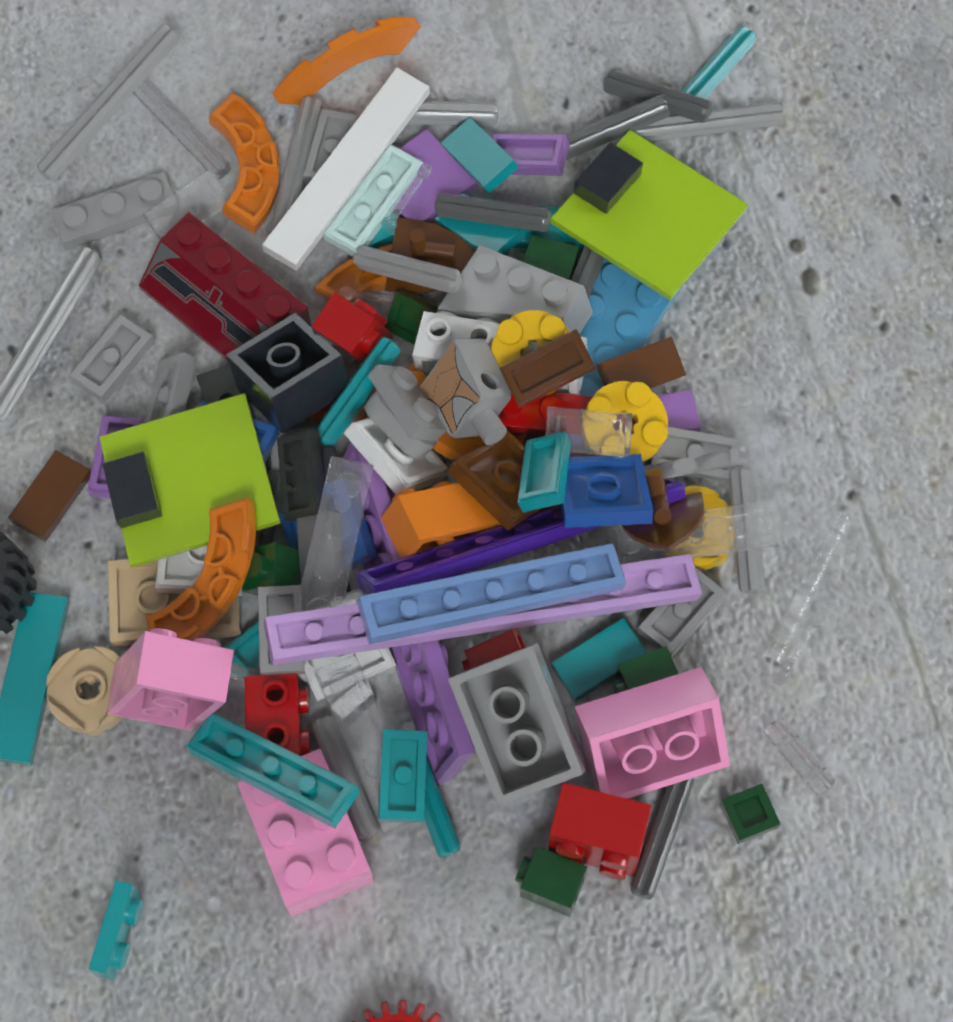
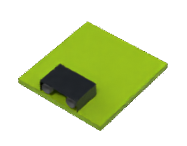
M629 130L616 145L610 142L575 181L573 194L551 217V224L671 301L744 214L748 204L632 130Z
M245 393L99 437L105 463L102 465L116 522L122 530L131 568L207 546L210 535L209 510L247 497L254 501L256 531L281 524Z

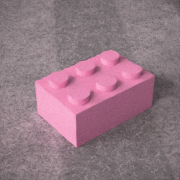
M155 628L151 629L150 632L145 631L114 664L106 714L192 731L226 703L234 650L222 648L220 642L209 638H196L194 641L177 638V633L167 629Z
M702 667L574 706L588 773L596 791L628 799L730 766L719 697Z
M321 748L301 756L330 771ZM243 781L237 783L284 904L291 917L374 882L370 867L347 812L334 829Z

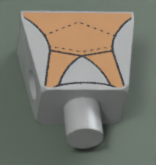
M454 339L419 389L425 398L437 408L438 417L450 436L454 438L480 436L486 445H492L500 441L507 433V429L498 415L510 401L511 391L485 339Z

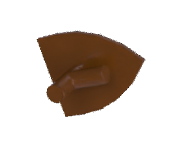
M397 218L391 253L458 269L460 274L475 253L473 248L458 235L437 224L406 218ZM387 277L385 291L388 292L405 290L409 293H430L439 291Z
M652 468L646 472L653 507L652 524L621 526L624 532L635 541L649 547L670 551L687 540L699 527L704 517V501L702 493L698 492L687 494L685 499L669 504L663 470Z

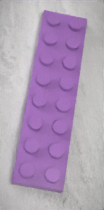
M350 442L339 464L342 477L352 479L378 555L364 563L366 570L400 558L381 519L382 515L391 505L394 494L391 488H386L384 480ZM438 640L390 647L389 649L396 663L395 668L416 731H428L427 760L437 785L451 781L473 756L475 747L448 681L450 675L447 669V651L442 643H438Z

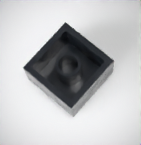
M296 313L226 354L237 390L241 394L245 393L247 399L281 433H284L335 401L349 382L342 355Z

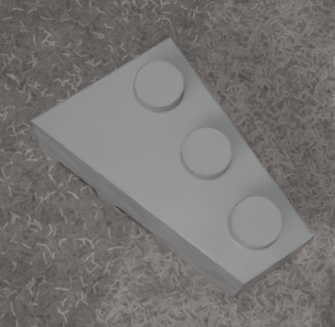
M483 246L478 247L460 274L463 276V283L460 285L459 291L454 294L448 293L437 308L438 312L448 311L456 314L458 317L475 320L482 317L490 318L499 324L517 313L528 310H540L561 318L569 331L577 329L579 334L593 314L584 285Z

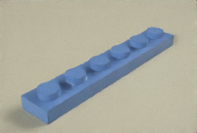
M611 543L359 596L357 605L368 643L374 644L619 591L626 585V580L614 545Z

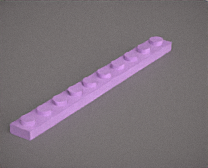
M691 554L620 564L626 585L619 591L374 644L368 643L357 603L265 617L263 624L271 663L274 666L695 601L702 595L692 556Z

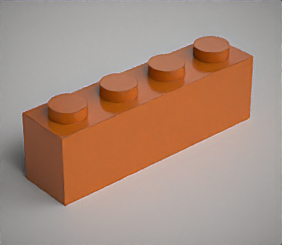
M450 481L440 482L426 490L416 491L414 488L399 492L392 498L391 505L381 517L400 558L501 525L459 483L452 484ZM558 505L542 508L536 513L556 507Z

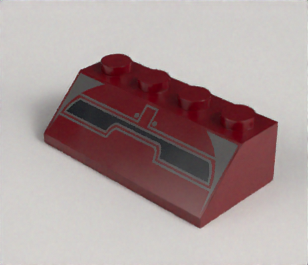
M190 212L160 239L138 285L141 291L227 361L226 354L294 313L300 316L310 327L312 326L309 310L305 304Z

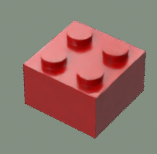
M563 782L549 834L548 851L580 864L599 868V873L608 878L624 880L626 875L635 877L652 805Z

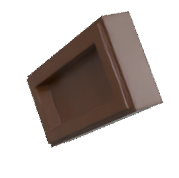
M577 329L499 369L518 407L521 408L596 370V367Z
M672 336L596 365L604 386L618 381H638L645 383L651 389L686 375Z
M55 450L9 515V520L16 526L46 542L89 481L91 470Z

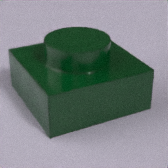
M405 290L398 291L388 313V321L384 327L392 334L415 345L423 312L436 313L438 307Z
M762 783L721 799L720 806L737 844L778 829L780 826V821Z

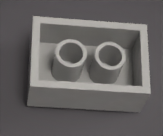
M538 643L448 678L498 807L580 776L586 771L587 766Z

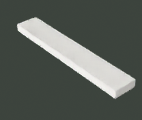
M396 68L262 244L263 251L297 271L389 144L395 141L428 97L430 86Z

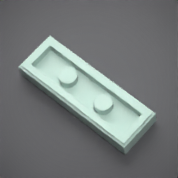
M389 144L323 233L324 240L354 257L360 246H368L424 170V163Z

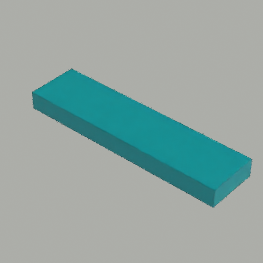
M29 592L35 599L32 607L25 605L22 610L27 615L22 622L18 621L0 695V762L32 766L47 703V675L57 660L70 601L67 597Z
M212 713L204 721L186 746L191 755L334 829L360 793L356 784L216 713Z

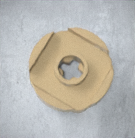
M94 646L95 649L87 648L80 650V648L65 653L54 663L47 675L46 686L48 687L46 694L47 703L54 717L67 729L77 733H86L89 736L101 735L105 730L111 729L123 719V717L106 714L114 664L121 657L110 649ZM97 680L101 683L98 687L100 693L95 698L89 697L87 700L81 698L84 692L80 687L84 682L92 685Z

